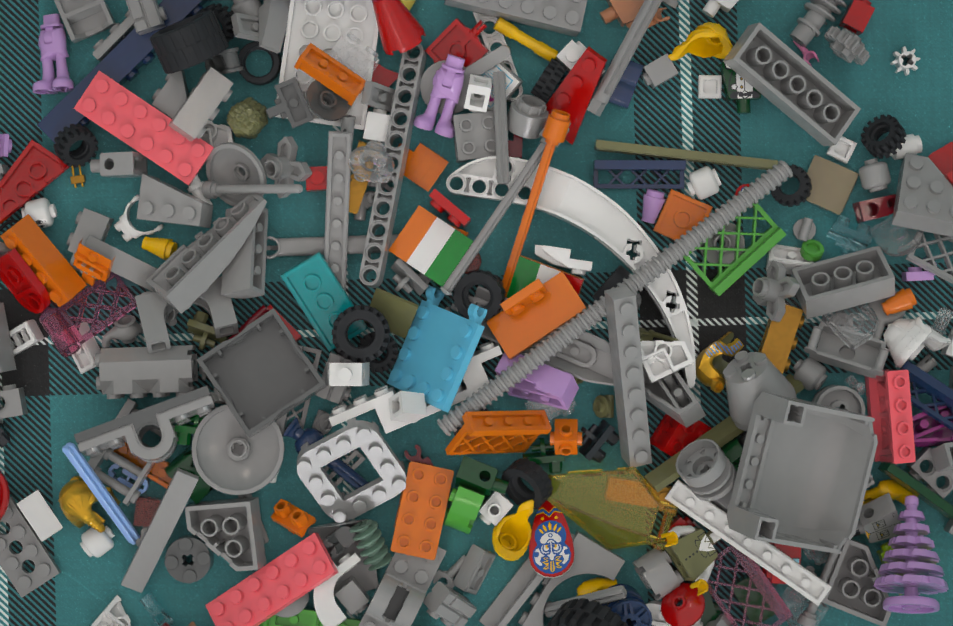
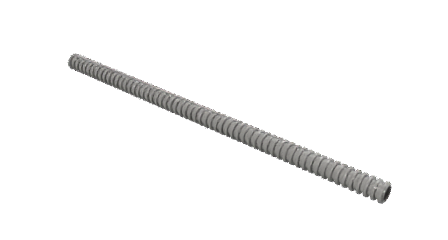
M778 161V165H773L772 170L768 169L766 174H761V178L757 177L754 183H749V187L745 186L743 192L740 190L737 196H732V200L728 199L726 201L727 204L720 205V209L716 208L715 213L711 212L709 214L710 217H704L703 222L699 221L697 223L698 226L694 225L691 231H686V235L682 234L680 239H675V243H670L669 248H663L662 253L658 252L657 257L653 256L651 261H646V265H641L640 270H634V274H629L628 279L624 278L622 283H617L616 288L627 286L637 295L638 290L641 292L643 290L642 287H647L649 282L653 283L655 281V277L659 278L661 273L665 274L667 268L670 270L672 268L671 265L678 264L677 261H682L683 256L687 257L690 251L694 252L695 247L699 248L701 246L700 243L707 242L706 239H711L712 234L716 235L719 229L723 230L724 225L728 226L730 224L729 221H735V217H740L741 212L745 213L747 208L753 207V203L757 204L759 199H764V195H769L770 190H776L775 187L781 186L782 181L786 182L788 177H793L791 168L785 161ZM601 295L599 301L595 300L593 305H588L587 310H582L583 313L576 314L577 317L575 319L572 317L570 319L571 322H566L564 327L560 326L558 332H553L554 335H548L546 341L543 339L541 341L542 344H537L535 349L531 348L530 353L526 352L524 354L525 357H519V361L517 363L514 361L512 363L513 366H508L506 371L502 370L501 375L497 374L494 380L490 379L488 385L486 383L483 385L484 388H478V392H473V396L467 397L465 402L461 401L460 406L456 405L453 411L449 410V414H444L443 419H437V424L443 432L451 436L452 431L456 432L457 427L461 428L463 426L462 416L465 412L480 411L482 408L485 410L486 405H492L493 400L497 401L498 396L502 397L505 391L509 392V388H514L515 383H521V379H526L527 374L531 375L534 369H539V365L543 366L545 361H550L551 356L555 357L556 352H562L561 349L563 347L567 348L568 343L572 344L574 339H579L580 334H585V330H591L590 327L592 325L596 326L597 321L601 322L603 317L606 318L605 296Z

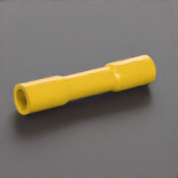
M501 17L498 18L493 27L494 30L510 39H514L549 62L552 58L555 60L558 51L524 33L517 26Z

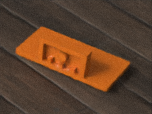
M560 272L544 284L538 278L502 302L500 305L503 311L489 319L486 323L508 358L513 359L557 330L560 326H563L566 322H569L572 317L575 318L576 314H581L582 310L586 309V306L565 274Z
M412 461L409 462L406 488L401 492L394 523L395 530L390 548L392 552L435 560L452 485L453 470Z

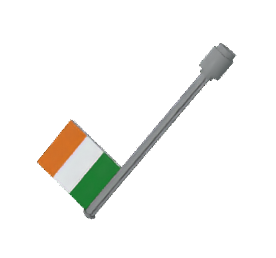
M544 127L539 133V136L542 138L540 145L474 241L419 205L388 251L439 284L441 291L445 295H452L451 292L540 163L546 145V138L542 136Z

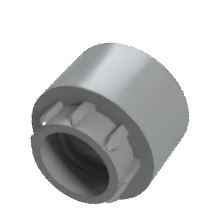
M528 94L521 95L517 100L512 101L507 114L508 130L523 138H540L539 133L545 126L549 114L546 110L545 102L536 96Z

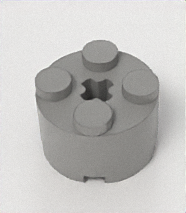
M660 547L653 548L632 562L636 566L634 569L647 589L653 590L652 596L657 601L679 587L680 583L684 581L680 573L669 565L672 563V560L665 550L662 551Z

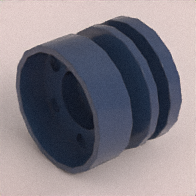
M616 584L609 587L623 585L627 590L626 598L601 604L602 606L606 605L611 608L612 612L618 613L621 616V620L626 622L628 626H651V612L635 588L627 584Z

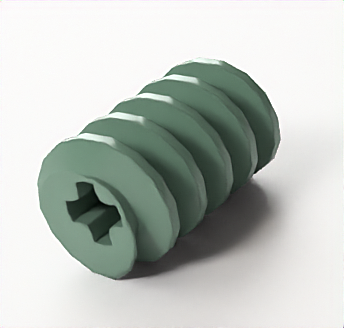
M372 519L363 520L349 529L350 533L357 532L352 537L354 541L361 540L356 547L357 549L364 548L359 554L361 557L368 556L363 563L364 565L371 564L368 569L369 571L380 569L390 563L392 555L388 553V546L385 545L384 537H381L382 533L378 529L377 521Z

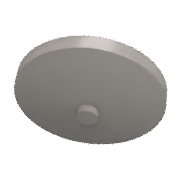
M227 404L214 409L206 415L198 425L193 437L192 458L197 472L209 486L222 493L230 495L254 493L264 488L275 478L283 463L284 439L277 423L273 422L249 438Z

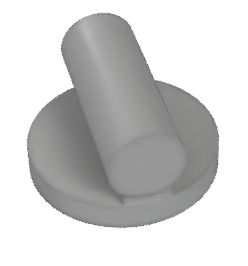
M804 217L793 226V234L800 241L807 242L816 233V226L813 223V219Z
M318 409L312 428L321 431L323 435L327 434L332 428L329 420L330 414Z

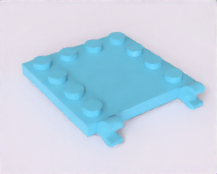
M429 285L425 292L427 301H421L387 384L402 391L424 393L426 403L442 411L449 412L485 328L481 323L487 315V310L471 303L468 308L469 320L438 307L444 297V293Z

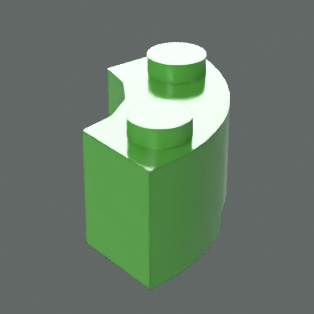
M460 484L457 489L453 488L448 500L452 503L450 508H446L443 525L469 534L485 494Z

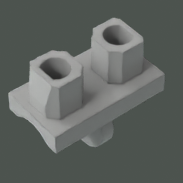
M398 258L391 267L396 273L392 279L398 284L394 290L398 293L403 288L408 294L414 290L421 296L429 287L428 284L431 279L421 272L417 275L412 270V266Z

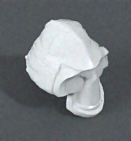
M921 317L916 319H898L888 324L883 335L890 355L894 360L895 367L901 368L907 360L910 359L912 361L925 346L934 352L952 343L951 339L942 336L930 326L924 324Z

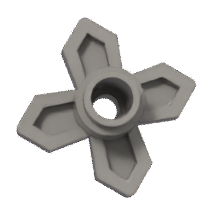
M292 136L284 137L278 143L277 154L268 153L260 160L266 176L275 180L274 184H294V180L298 182L305 181L312 175L307 162L296 161L298 146ZM282 193L277 195L279 198H286L291 193Z
M773 260L766 271L767 277L757 278L754 281L752 298L758 305L767 306L766 315L771 321L780 322L786 312L785 298L794 297L800 287V283L794 277L786 276L784 265Z

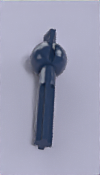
M297 417L290 422L282 434L284 437H291L296 440L294 447L298 454L301 451V446L306 442L311 445L324 438L321 431L315 428L303 430ZM339 458L326 464L327 467L355 489L369 483Z

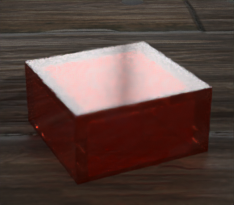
M139 496L136 501L133 525L148 527L162 499Z

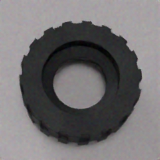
M474 270L464 275L455 286L453 294L454 305L457 307L459 314L469 319L468 308L471 304L468 297L469 290L474 285L485 286L490 292V301L482 307L487 310V315L482 321L484 322L494 317L502 309L500 304L505 301L506 292L502 281L498 279L497 275H493L490 271Z
M519 458L515 460L503 472L501 479L509 482L506 493L517 505L533 499V509L536 510L553 493L552 481L549 479L547 472L537 465L536 462L529 459ZM521 478L525 479L532 486L534 491L529 489L522 482Z

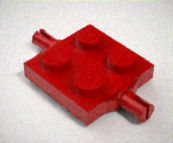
M456 18L425 51L433 59L434 63L446 60L448 54L465 59L464 67H468L484 57L489 51L478 36L487 28V25L483 24L484 22L480 20L470 29Z

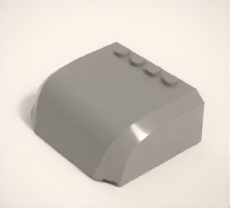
M762 392L754 402L727 511L729 529L758 541L841 554L842 551L840 549L847 539L851 540L856 533L878 445L877 434H874L872 423L875 421V418L824 404Z

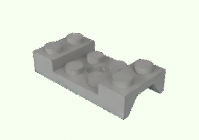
M54 0L70 39L74 43L110 29L116 24L105 0Z

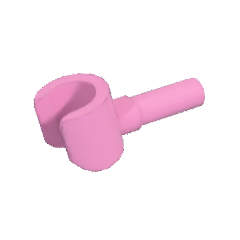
M793 41L804 55V61L810 66L809 60L812 58L819 62V58L814 51H809Z

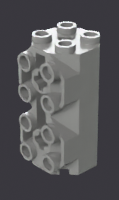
M171 346L169 350L148 354L147 347L101 348V352L95 355V365L99 367V376L96 377L97 390H102V394H107V399L125 398V394H130V398L147 397V393H153V397L170 396V392H176L177 397L196 390L197 386H193V381H198V362L196 360L198 357L197 354H192V350H195L196 346Z

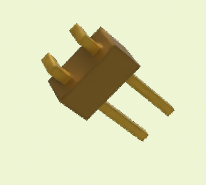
M79 165L80 175L75 176L74 167L72 166L73 176L70 177L71 184H74L75 188H77L76 184L81 183L82 187H84L83 183L86 182L85 175H82L81 165Z

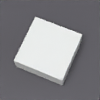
M699 75L698 99H721L722 75Z
M842 136L836 145L829 146L826 155L847 164L857 143Z

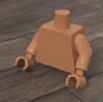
M606 0L610 7L599 14L605 24L617 19L622 27L627 26L630 29L644 0ZM666 7L658 8L649 27L670 19V16L663 18L661 15L662 11L667 9Z

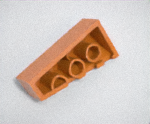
M29 214L0 236L9 249L15 248L45 286L50 299L58 307L67 303L87 286Z

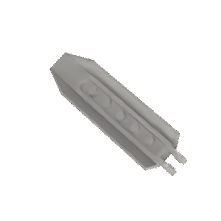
M478 286L475 296L473 297L468 294V297L472 304L483 307L490 301V292L488 289ZM452 303L451 309L458 312L457 307ZM488 319L482 322L481 325L485 328L481 337L499 344L486 323ZM584 331V335H579V339H574L572 344L568 343L567 348L563 347L561 349L562 352H556L555 357L551 356L550 361L544 362L546 365L568 372L583 381L614 386L610 343ZM541 339L540 341H538L537 343L523 351L521 354L524 355L526 352L530 353V349H535L537 344H542L541 341L543 339Z

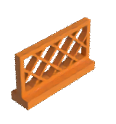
M545 410L465 412L462 416L464 425L446 447L445 451L447 455L524 453L540 434H549L552 428Z

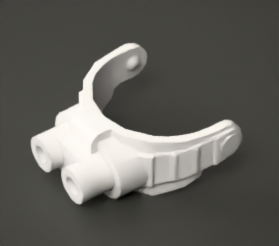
M139 195L132 198L127 204L124 214L114 224L118 232L122 230L124 233L122 237L126 242H129L132 238L137 239L141 235L154 234L164 228V225L161 224L154 230L142 232L132 225L129 212L132 205L139 200Z

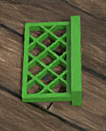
M758 203L752 204L753 216L735 217L737 219L736 232L724 231L725 225L723 230L718 231L717 234H720L719 247H708V238L704 246L695 247V249L703 250L702 262H693L689 255L687 257L683 256L685 261L717 296L724 293L786 236V233L775 224ZM757 211L762 217H757ZM741 219H753L752 232H740ZM757 220H766L770 227L764 233H756ZM724 234L736 235L735 248L723 247ZM740 235H751V245L749 247L739 248ZM707 250H719L718 263H706ZM723 250L735 251L734 260L730 264L722 263ZM706 266H718L717 276L710 281L706 276Z

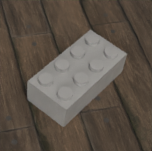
M879 245L791 269L792 277L800 283L796 296L806 319L895 296V276Z

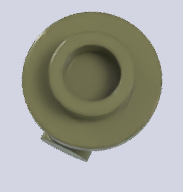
M599 395L595 398L593 410L597 417L614 418V395Z

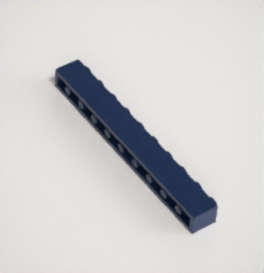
M163 0L159 7L163 6L167 15V20H164L165 26L167 27L197 14L204 9L202 6L208 0ZM134 28L37 126L54 143H56L54 141L55 137H59L57 133L59 131L63 132L65 126L69 128L70 124L77 126V123L87 126L91 120L73 108L97 72L101 71L120 85H123L127 80L129 82L132 81L139 74L138 69L143 64L148 65L155 58L154 54L156 52L150 37L161 29L139 35Z

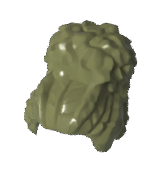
M248 97L231 107L227 115V123L236 137L255 139L269 122L266 113L267 108L265 105L255 101L254 98Z

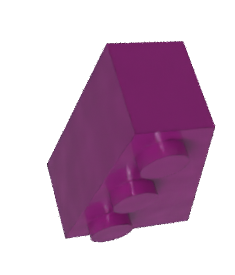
M937 407L939 414L943 417L952 416L951 410L948 407ZM922 412L912 416L915 447L940 446L944 443L953 442V431L926 413Z

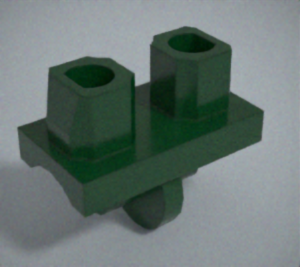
M544 437L539 438L540 444L531 445L533 453H522L523 459L534 461L539 466L542 463H549V473L562 472V462L565 461L564 455H555L554 445H550V443L545 444Z

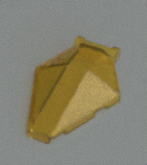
M623 467L611 471H602V469L568 471L567 474L548 475L552 481L553 493L547 501L609 550L646 544L658 550H665L662 543L666 541V537L661 538V534L668 533L672 518L676 516L678 508L673 504L661 501L651 490V487L646 483V480L636 467ZM659 510L664 513V516L660 525L658 535L656 537L651 535V532Z

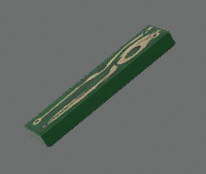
M881 462L878 467L881 472L946 518L953 519V505L895 464Z

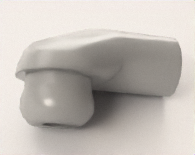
M374 191L364 193L359 211L354 215V220L365 221L366 210L373 206Z

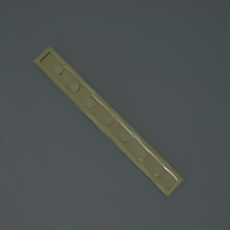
M597 139L594 147L595 151L686 160L759 170H772L773 165H778V160Z
M788 374L785 378L793 385L796 394L804 389L802 382L795 380L793 375ZM729 416L696 440L710 439L721 448L744 431L736 427L731 416ZM681 451L644 476L646 482L655 491H661L680 477L675 465Z

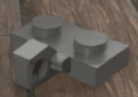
M296 77L274 86L279 98L274 100L275 106L266 109L269 119L281 115L282 119L288 117L292 128L314 120Z

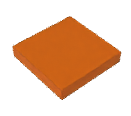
M670 189L653 231L672 240L680 239L682 234L686 235L687 230L691 231L694 225L698 226L697 223L699 221L703 222L704 217L708 218L713 207Z

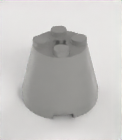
M740 351L735 354V359L723 370L729 413L736 427L743 431L748 430L754 402L762 392L797 399L793 385L767 358L765 353Z

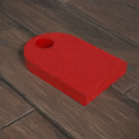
M14 248L0 255V279L17 301L33 313H41L49 307L50 296L47 289L17 250Z

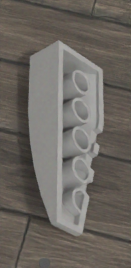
M258 194L247 196L230 209V215L222 218L219 217L213 222L214 226L206 233L201 231L195 235L196 240L186 247L183 244L146 282L167 303L182 314L192 306L193 302L202 293L208 290L209 286L230 264L257 223L267 201Z

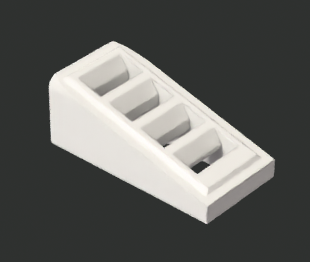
M34 319L25 321L9 331L10 338L12 337L17 345L16 348L11 340L14 356L44 339ZM18 333H21V335L23 336V338H24V340H25V343H23V341H22V339H21V337H20V335H19Z

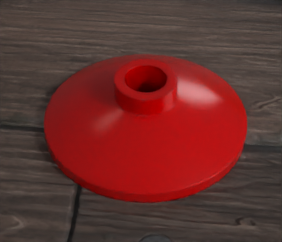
M680 583L679 587L663 597L661 612L668 624L671 626H692L701 618L705 609V599L703 594L697 595V587L691 589V584ZM683 600L682 605L677 606L678 602Z

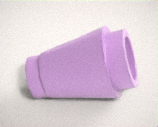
M647 189L646 194H643L642 221L655 223V219H657L666 200L664 199L665 193Z

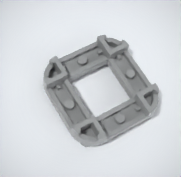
M356 418L347 420V426L311 445L308 442L303 444L297 456V473L299 478L323 511L337 523L356 518L394 498L406 488L405 465L403 461H399L379 432V426L373 421L370 423L368 421L356 420ZM360 447L381 477L345 495L344 492L339 491L323 466Z

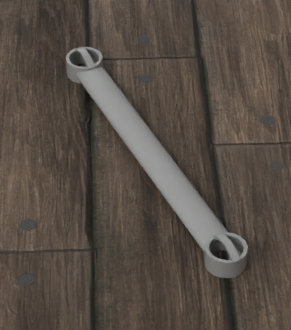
M392 234L390 247L399 234ZM367 235L348 236L347 254H363ZM267 236V240L276 241L278 244L277 246H267V250L278 251L271 256L266 255V259H274L279 256L314 255L319 251L324 255L325 237L274 238ZM374 249L371 253H381L380 249Z

